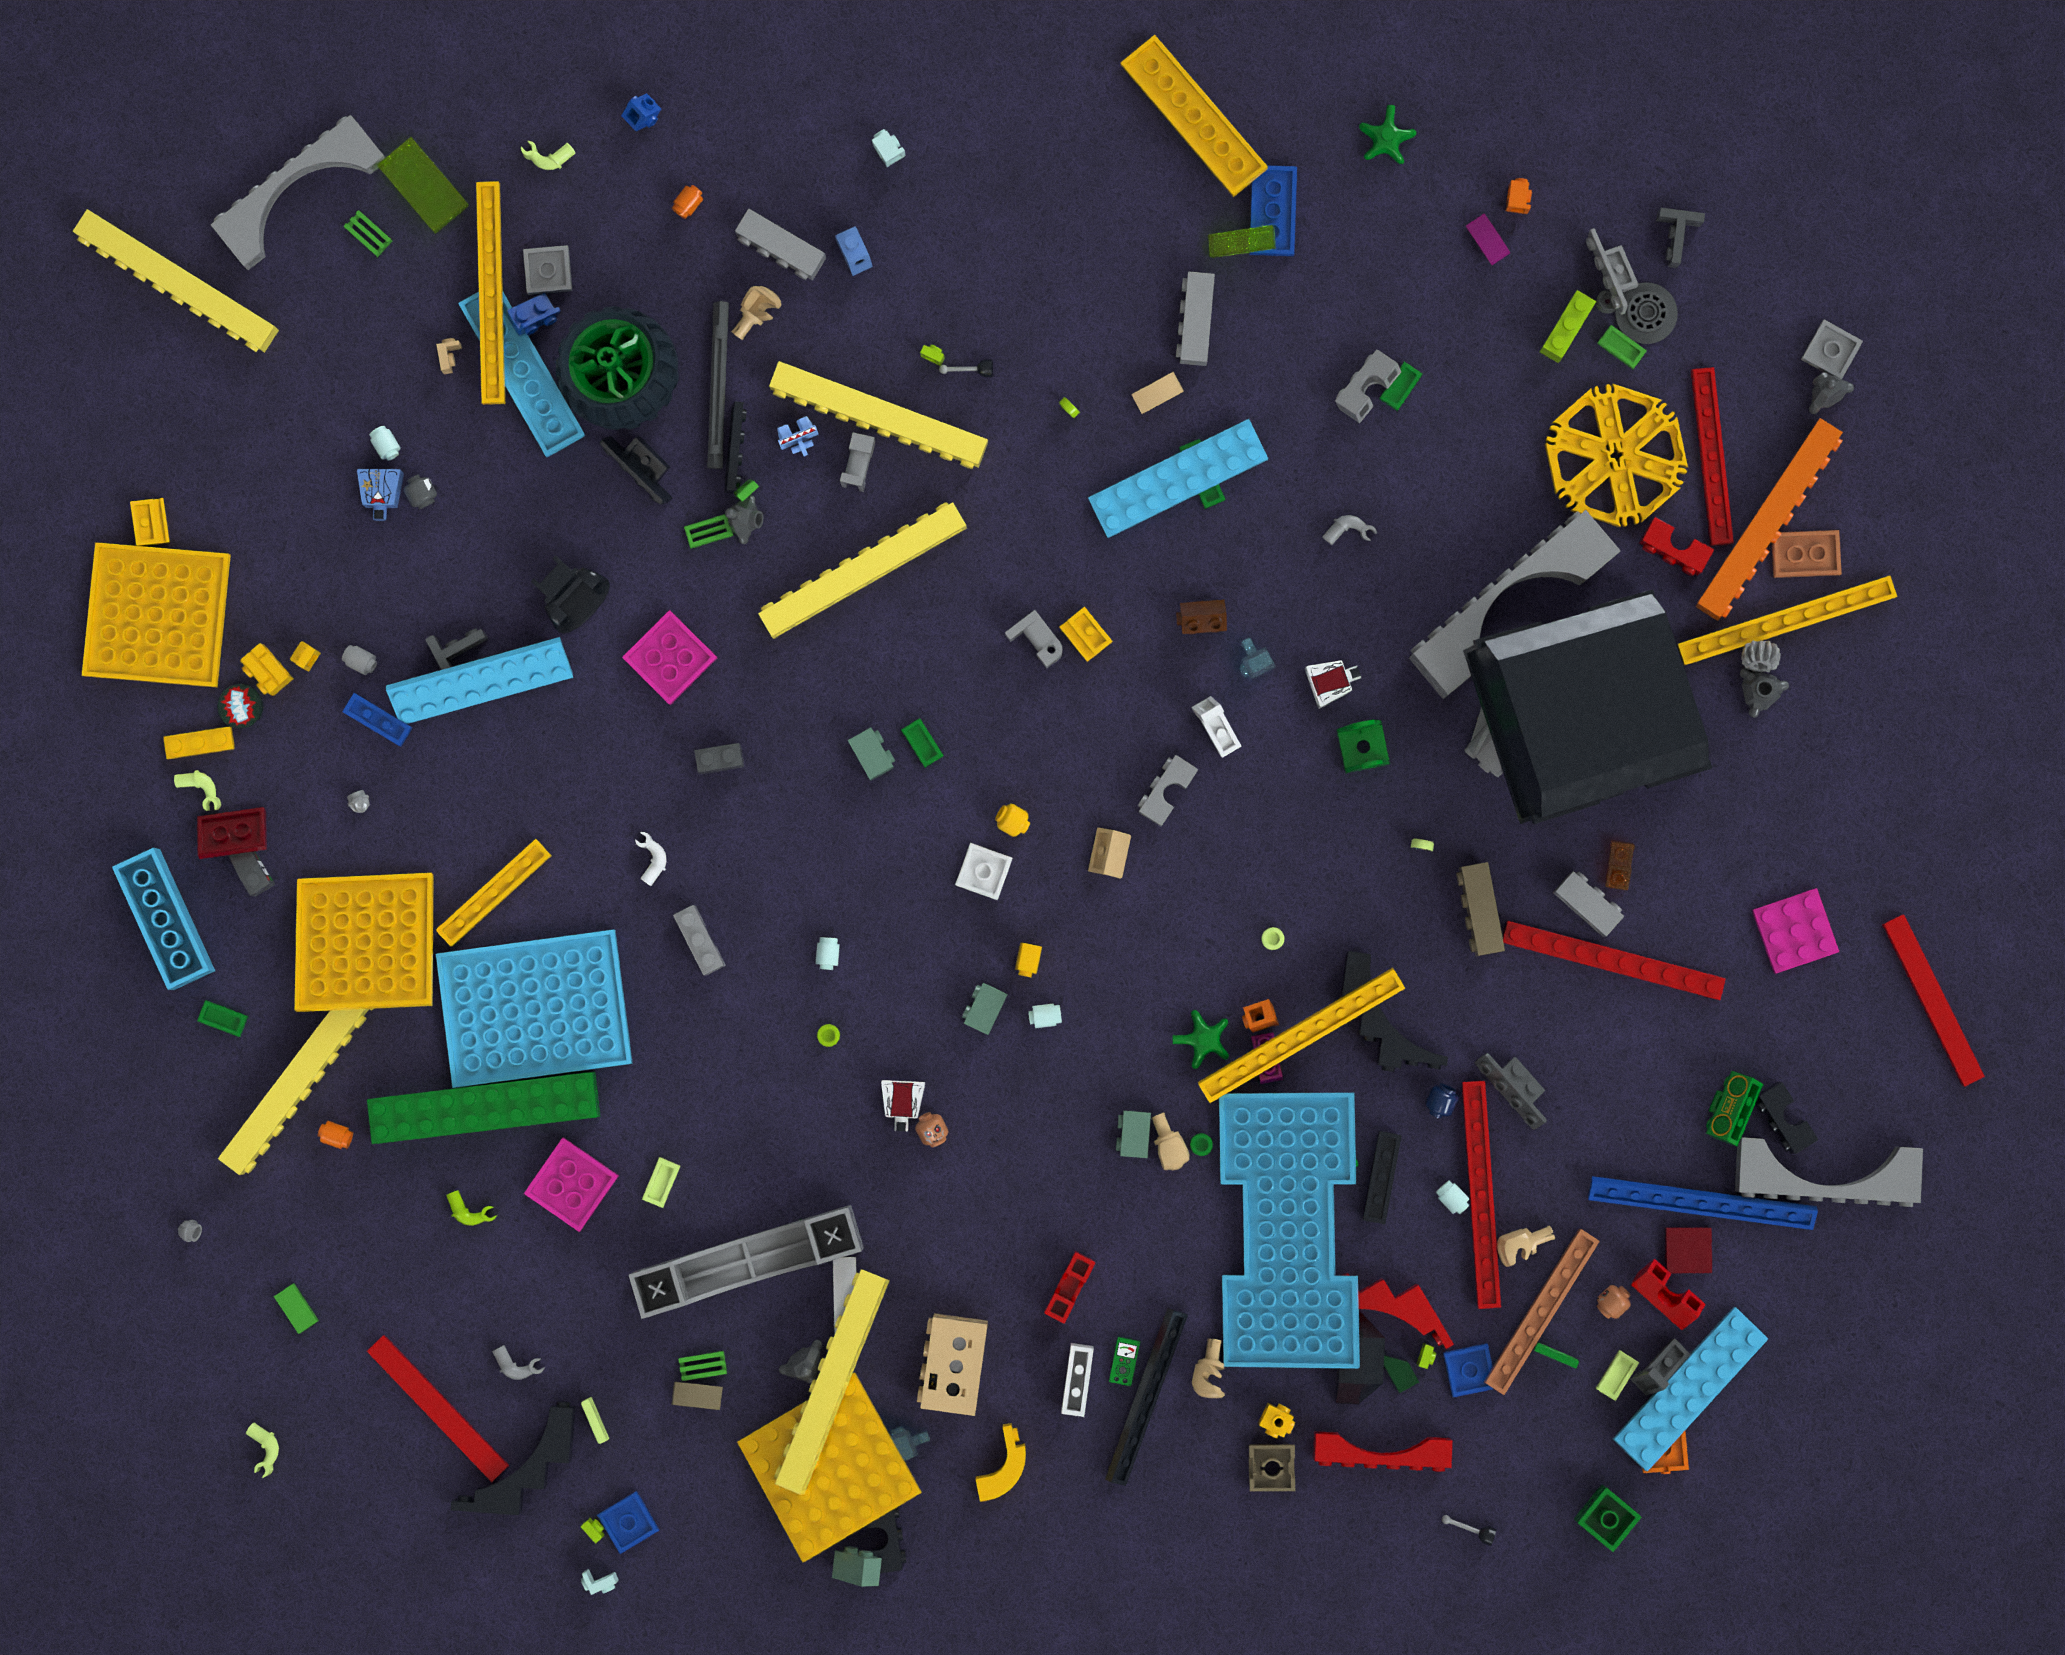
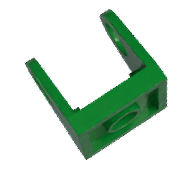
M1381 720L1357 722L1337 729L1345 773L1390 765ZM1366 741L1370 747L1367 753H1360L1357 749L1358 742Z

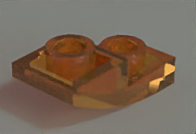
M1611 840L1605 887L1628 890L1635 847L1633 843Z

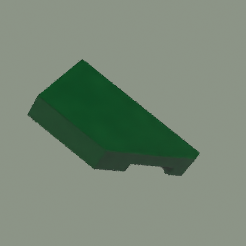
M1384 1355V1367L1399 1393L1419 1383L1407 1361Z

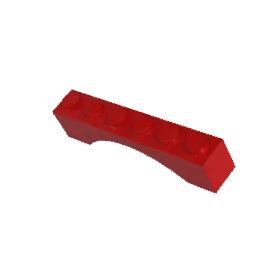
M1314 1431L1313 1459L1321 1466H1332V1462L1341 1463L1343 1467H1355V1463L1364 1464L1365 1468H1377V1465H1386L1387 1469H1400V1466H1409V1470L1420 1471L1423 1470V1467H1432V1471L1444 1472L1445 1468H1451L1453 1441L1450 1438L1427 1437L1420 1443L1405 1450L1378 1453L1356 1447L1337 1432Z

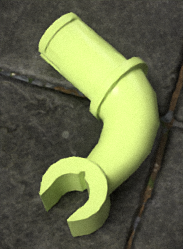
M528 141L532 151L527 152L521 146L524 157L532 160L536 166L545 170L561 169V165L576 154L568 143L553 155L549 154L548 157L540 155L536 145L531 141Z
M195 770L194 773L174 776L176 788L195 786L196 788L201 787L204 790L206 798L203 801V808L206 811H210L209 804L211 801L214 803V809L219 810L221 801L216 797L215 785L210 777L198 770Z
M252 1423L246 1431V1435L262 1444L261 1447L266 1450L264 1460L255 1466L254 1472H258L264 1466L265 1474L262 1477L264 1478L273 1472V1463L277 1459L279 1446L273 1432L269 1433L256 1423Z

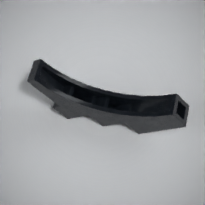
M1346 952L1340 998L1371 981V954ZM1379 1005L1360 1015L1358 1035H1362L1363 1040L1376 1042V1038H1380L1376 1065H1381V1070L1395 1072V1068H1401L1402 1060H1405L1406 1065L1418 1066L1419 1062L1428 1063L1427 1068L1440 1070L1441 1065L1447 1066V1056L1426 1051L1400 1035L1388 1022Z

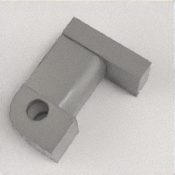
M852 433L846 471L841 474L840 478L842 487L846 488L847 484L856 485L859 491L864 492L865 479L874 451L875 437Z
M1036 610L1005 632V636L1010 642L1024 633L1038 651L1036 656L1046 669L1057 662L1062 656L1063 650L1060 641ZM1053 647L1056 651L1050 654L1047 649Z

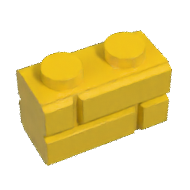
M262 643L258 644L240 660L244 665L242 670L250 678L252 676L256 678L259 682L256 686L263 694L269 693L274 696L294 679Z

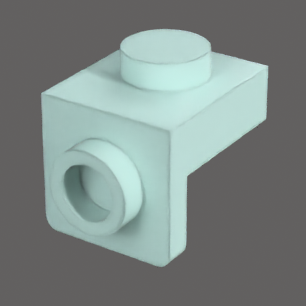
M589 1569L582 1573L583 1578H581L584 1589L586 1591L589 1590L591 1595L602 1591L603 1594L615 1588L614 1584L619 1580L616 1573L613 1572L594 1581Z

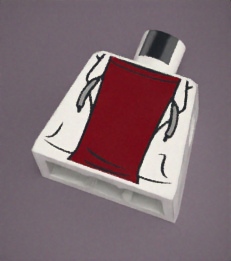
M1342 661L1310 665L1305 668L1318 709L1352 691L1350 682L1361 678L1357 666L1345 669Z
M882 1080L885 1116L895 1117L894 1131H908V1118H918L925 1082Z

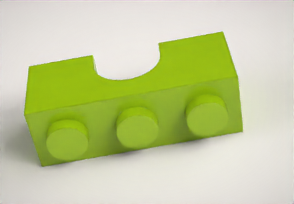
M1577 290L1539 352L1559 363L1596 301Z

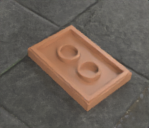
M1839 530L1781 532L1776 543H1772L1773 578L1841 575Z

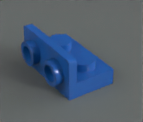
M543 293L508 309L505 314L518 336H521L525 333L530 335L539 329L538 327L544 324L546 326L552 325L558 320L557 317L561 310L559 307L554 308L547 295Z

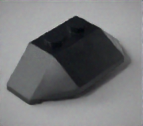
M1359 1313L1360 1368H1337L1336 1403L1360 1404L1383 1384L1385 1337L1363 1313Z

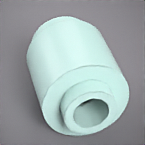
M380 426L369 434L371 437L370 441L381 459L389 461L399 455L398 451L401 447L391 431L386 429L385 426Z
M820 937L816 950V964L820 965V969L833 970V966H838L840 944H837V938Z
M1054 1003L1032 1006L1033 1011H1028L1030 1025L1035 1024V1028L1056 1026V1023H1062L1060 1005L1054 1006Z
M1449 1180L1436 1191L1439 1195L1438 1199L1452 1214L1455 1212L1461 1214L1469 1206L1467 1203L1469 1198Z

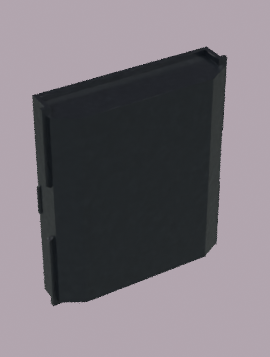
M1653 589L1587 608L1586 613L1544 625L1539 621L1473 640V646L1463 650L1520 824L1532 821L1534 825L1600 804V801L1623 795L1625 791L1645 786L1648 789L1712 769L1709 760L1708 738L1666 612L1655 599Z

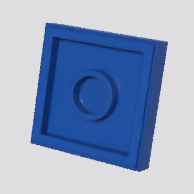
M1488 1343L1443 1352L1452 1397L1493 1389L1484 1383V1380L1493 1368Z
M637 1491L597 1514L619 1554L660 1530Z

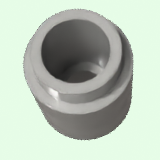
M349 645L343 653L342 661L345 662V665L363 675L372 673L377 666L376 656L358 646L353 647Z

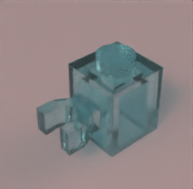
M1250 637L1242 641L1241 644L1248 655L1241 659L1242 665L1239 666L1244 678L1249 677L1251 681L1276 667L1266 647L1256 651Z
M903 1426L890 1430L891 1439L904 1461L918 1456L917 1445L930 1441L927 1430L912 1436L909 1428L904 1429Z

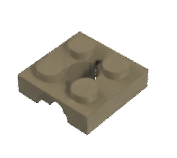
M1249 1444V1491H1295L1294 1444ZM1269 1461H1276L1283 1469H1279L1276 1474L1270 1475L1264 1469H1260V1466L1265 1467Z

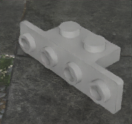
M1595 228L1590 229L1586 238L1587 247L1590 251H1593L1596 268L1602 271L1604 286L1612 294L1611 301L1613 307L1619 310L1620 315L1625 314L1628 304L1623 292L1637 288V279L1622 245L1604 251Z

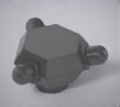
M1827 372L1820 374L1812 382L1815 387L1812 390L1813 399L1809 412L1816 414L1820 408L1833 406L1841 401L1846 393H1851L1854 390V385L1841 378L1829 375Z
M749 495L743 502L739 501L725 511V516L729 518L728 523L732 531L739 537L738 540L741 544H746L749 536H751V532L756 528L759 529L763 524V513L758 511L755 504L756 499L753 495Z
M1745 668L1740 671V675L1744 679L1742 688L1745 702L1750 707L1749 715L1752 718L1757 717L1760 711L1767 710L1781 697L1782 691L1789 688L1787 681H1780L1776 676L1758 671L1751 672Z
M815 1340L811 1347L801 1348L789 1358L787 1364L779 1367V1372L807 1383H812L814 1379L817 1380L820 1373L818 1366L821 1361L820 1350L822 1342Z

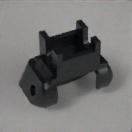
M555 555L552 559L558 565L541 583H538L535 579L531 582L547 596L544 600L547 604L544 607L555 629L565 634L579 628L597 611L609 592L610 583L606 577L582 567L580 570L577 568L571 570Z

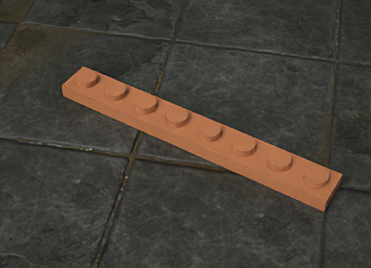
M1578 1229L1484 1380V1383L1505 1395L1600 1242L1582 1229Z

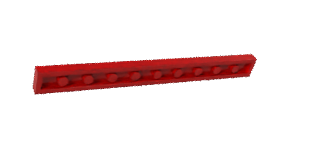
M1511 921L1506 922L1503 934L1504 944L1721 1000L1726 978Z
M1485 1081L1461 1082L1477 1308H1501Z

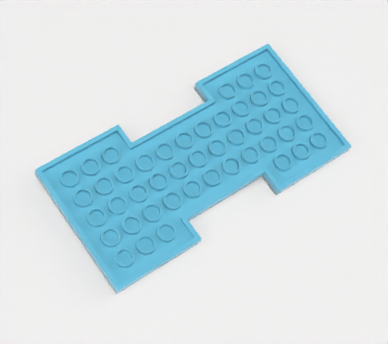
M1238 1093L1221 1096L1219 1098L1221 1184H1243L1244 1275H1222L1224 1367L1360 1368L1358 1276L1335 1275L1334 1184H1356L1354 1093Z

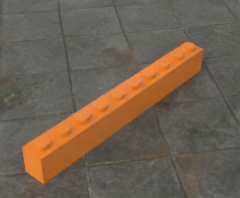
M1821 418L1818 420L1695 607L1717 621L1721 616L1727 617L1733 608L1729 605L1732 599H1739L1745 589L1742 587V584L1746 579L1749 581L1752 579L1757 571L1754 566L1758 560L1760 562L1764 561L1770 552L1766 548L1770 542L1775 544L1780 537L1781 532L1778 531L1782 524L1787 526L1794 515L1791 513V510L1795 505L1797 507L1801 505L1806 497L1803 492L1807 487L1811 489L1819 478L1815 476L1819 468L1824 470L1830 461V458L1827 457L1831 450L1836 452L1843 440L1839 439L1843 433L1842 431Z

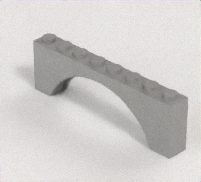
M351 115L341 118L336 123L337 126L332 130L323 132L319 136L318 141L305 146L300 155L287 160L281 170L272 172L266 178L267 181L262 185L253 187L249 191L248 196L244 199H238L232 204L230 210L226 213H220L214 218L211 226L247 270L266 257L264 251L266 220L277 198L294 181L313 171L331 167L353 168L372 174L387 162L384 155Z
M1741 1137L1737 1147L1735 1191L1741 1192L1742 1197H1755V1193L1764 1194V1198L1778 1199V1195H1786V1199L1800 1200V1196H1809V1201H1823V1197L1832 1198L1831 1202L1845 1203L1846 1199H1854L1856 1204H1868V1200H1877V1205L1891 1206V1201L1899 1202V1206L1913 1207V1203H1921L1923 1148L1895 1146L1886 1161L1866 1177L1842 1185H1818L1805 1181L1784 1168L1771 1153L1765 1139Z

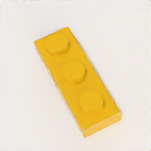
M232 727L163 737L166 759L235 749Z

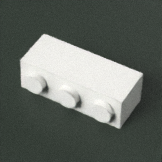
M1075 1343L1070 1345L1062 1414L1084 1417L1093 1346Z

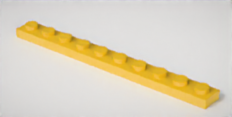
M499 181L476 182L481 397L483 405L505 404Z
M1887 576L1679 643L1677 648L1683 666L1744 647L1745 644L1751 643L1753 640L1763 641L1896 598L1897 594L1891 576Z
M1391 968L1198 1082V1085L1209 1103L1397 994L1405 989L1394 968Z

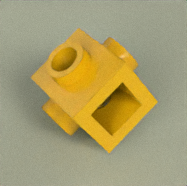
M1267 1403L1258 1424L1266 1429V1434L1278 1438L1279 1435L1285 1437L1286 1433L1290 1434L1295 1422L1292 1421L1294 1416L1290 1414L1291 1409L1281 1404H1278L1276 1407ZM1277 1418H1281L1279 1424L1274 1423Z

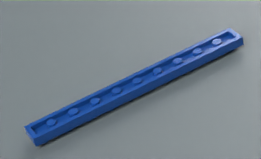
M1592 1176L1588 1192V1200L1809 1230H1813L1818 1213L1817 1206L1594 1176Z

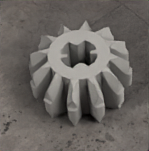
M1753 640L1751 643L1745 644L1741 660L1747 670L1761 673L1764 671L1770 672L1777 669L1781 653L1775 643Z

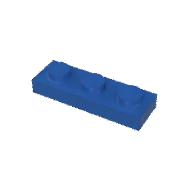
M353 693L342 711L400 747L412 730L411 726L356 693Z

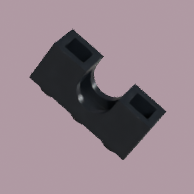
M1776 1082L1760 1092L1756 1106L1762 1114L1766 1113L1770 1120L1767 1123L1774 1133H1779L1782 1138L1779 1142L1786 1152L1790 1151L1791 1154H1797L1818 1141L1817 1136L1806 1120H1801L1794 1125H1790L1785 1121L1783 1116L1784 1109L1794 1100L1783 1082Z
M899 1507L868 1524L869 1528H882L888 1534V1542L884 1546L873 1548L872 1550L873 1556L882 1558L880 1573L903 1570V1564L907 1563L905 1549L901 1550L900 1541H903L902 1527H897L896 1518H900Z

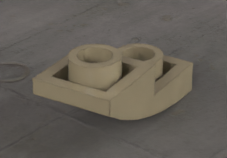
M674 1382L671 1405L720 1410L723 1387Z

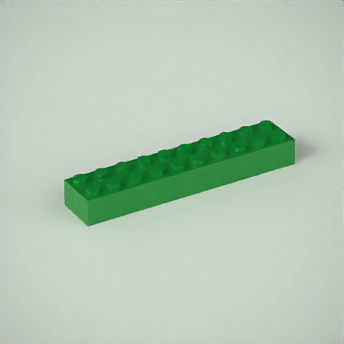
M596 1072L367 1099L372 1144L600 1117Z

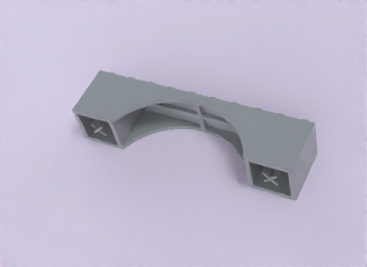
M1587 510L1581 514L1579 511L1574 513L1564 522L1565 528L1561 525L1547 536L1549 539L1547 543L1543 539L1530 551L1532 553L1530 557L1525 554L1513 565L1515 568L1513 571L1508 568L1496 579L1498 582L1496 585L1490 583L1479 593L1481 597L1478 600L1474 597L1462 607L1464 612L1461 614L1458 611L1445 621L1446 627L1442 628L1440 625L1427 636L1430 639L1428 642L1422 640L1410 650L1412 652V655L1409 657L1411 662L1443 699L1471 676L1463 650L1473 646V640L1480 638L1484 617L1500 593L1516 583L1540 577L1560 578L1581 585L1620 552V549Z
M848 1205L636 1270L629 1274V1279L641 1319L769 1277L858 1253L864 1249L852 1206Z

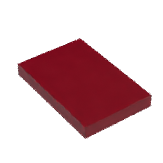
M260 807L197 816L199 859L267 850L265 808Z

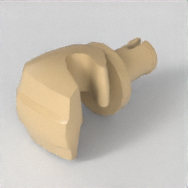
M751 287L741 303L742 308L740 311L743 312V317L731 332L743 340L754 324L761 326L762 321L772 320L773 317L765 312L767 308L779 309L782 305L779 297L766 287Z
M1161 1113L1151 1118L1159 1135L1154 1143L1158 1145V1155L1162 1168L1164 1170H1178L1189 1161V1152L1179 1131L1175 1133L1171 1131L1165 1113Z
M1547 1226L1533 1233L1525 1228L1500 1236L1497 1241V1250L1503 1265L1509 1267L1516 1263V1254L1519 1248H1522L1521 1257L1525 1260L1528 1259L1530 1254L1537 1253V1245L1555 1239L1554 1234H1551L1553 1233L1552 1228Z
M1207 1339L1205 1358L1198 1360L1195 1365L1192 1386L1199 1396L1205 1398H1222L1225 1396L1221 1388L1212 1385L1208 1381V1377L1211 1374L1218 1378L1222 1377L1218 1371L1224 1369V1364L1218 1361L1222 1344L1220 1340Z

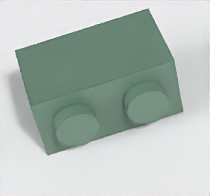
M869 728L848 740L870 781L894 768L892 763L895 762V759L890 750L884 751L881 745L884 740L878 730L874 732L872 728Z
M985 983L982 986L977 985L972 995L975 1001L972 1007L967 1005L962 1018L966 1019L964 1024L989 1035L1008 994Z
M1123 1110V1115L1118 1116V1128L1122 1129L1121 1138L1117 1137L1116 1151H1120V1156L1148 1158L1150 1112Z
M845 1546L844 1550H835L832 1578L861 1587L879 1586L882 1558L873 1556L871 1551L858 1552L857 1547Z

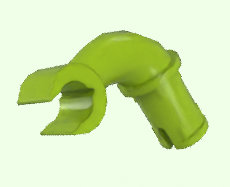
M459 1190L446 1195L453 1212L451 1216H454L458 1222L464 1225L473 1226L484 1221H493L497 1217L496 1215L490 1218L485 1215L488 1209L494 1208L492 1206L483 1208L482 1212L470 1213L469 1209L465 1208Z

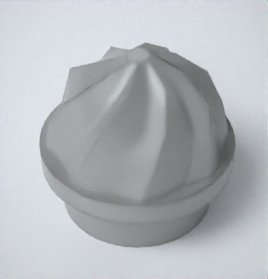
M364 790L347 796L349 801L347 803L348 807H351L354 812L363 813L370 805L369 796L365 795Z
M195 1220L184 1221L178 1227L179 1236L186 1242L197 1241L202 1233V1226Z

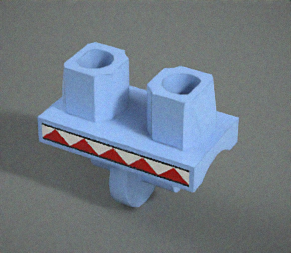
M807 416L796 421L800 429L797 433L792 434L788 425L777 428L780 439L778 442L781 449L799 444L792 447L791 450L793 454L802 451L804 456L808 455L806 449L814 445L812 440L804 443L802 441L819 435L816 426L812 425Z

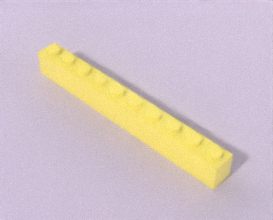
M88 209L73 230L79 236L77 240L87 247L92 244L97 248L95 252L107 259L111 256L116 259L114 264L125 271L127 268L135 271L133 276L143 282L148 279L153 283L151 287L162 294L165 291L172 294L170 299L181 306L183 303L191 306L189 311L199 317L204 314L209 318L207 322L218 329L221 326L228 329L226 334L237 341L239 338L247 341L245 346L255 352L260 349L265 353L279 331L274 325Z
M780 361L769 385L773 395L783 399L786 396L794 398L793 402L805 407L807 404L815 406L814 410L820 413L836 414L835 418L841 421L848 422V419L857 422L856 426L866 430L869 427L878 430L877 434L887 438L890 435L898 437L900 443L909 446L911 443L919 445L918 449L924 452L940 453L939 457L948 461H952L954 458L961 461L960 465L973 469V466L979 468L988 444V439Z
M945 502L936 508L937 512L930 516L928 513L916 519V524L912 526L907 524L897 530L898 534L891 538L889 535L883 537L878 541L879 545L874 548L866 547L859 551V556L853 560L847 558L840 562L839 568L833 571L828 569L819 575L820 578L816 581L808 580L800 585L801 589L795 593L789 591L780 597L781 601L775 604L770 602L761 608L762 611L758 614L773 639L967 529L954 503L952 502L948 505Z
M369 1009L329 1011L218 1159L238 1175H243L246 1172L249 1174L257 1164L255 1159L259 1154L264 1155L270 1147L268 1142L273 1136L277 1137L284 1129L283 1122L286 1118L291 1119L298 1110L296 1105L299 1101H304L310 1095L312 1090L309 1088L314 1081L318 1083L325 1074L324 1068L328 1063L330 1065L333 1064L339 1056L337 1053L341 1046L345 1047L353 1037L351 1033L355 1027L359 1029L366 1020L364 1015Z
M862 1269L860 1273L855 1274L852 1281L853 1291L846 1296L843 1304L846 1307L843 1316L839 1315L835 1323V1328H837L835 1336H831L827 1343L826 1349L828 1353L826 1358H822L819 1363L818 1371L820 1373L817 1380L814 1379L809 1388V1392H811L810 1398L803 1403L800 1413L803 1415L800 1423L796 1422L793 1428L792 1435L794 1438L792 1443L787 1444L783 1456L786 1457L782 1466L779 1465L774 1476L777 1479L776 1485L800 1495L805 1494L890 1280Z

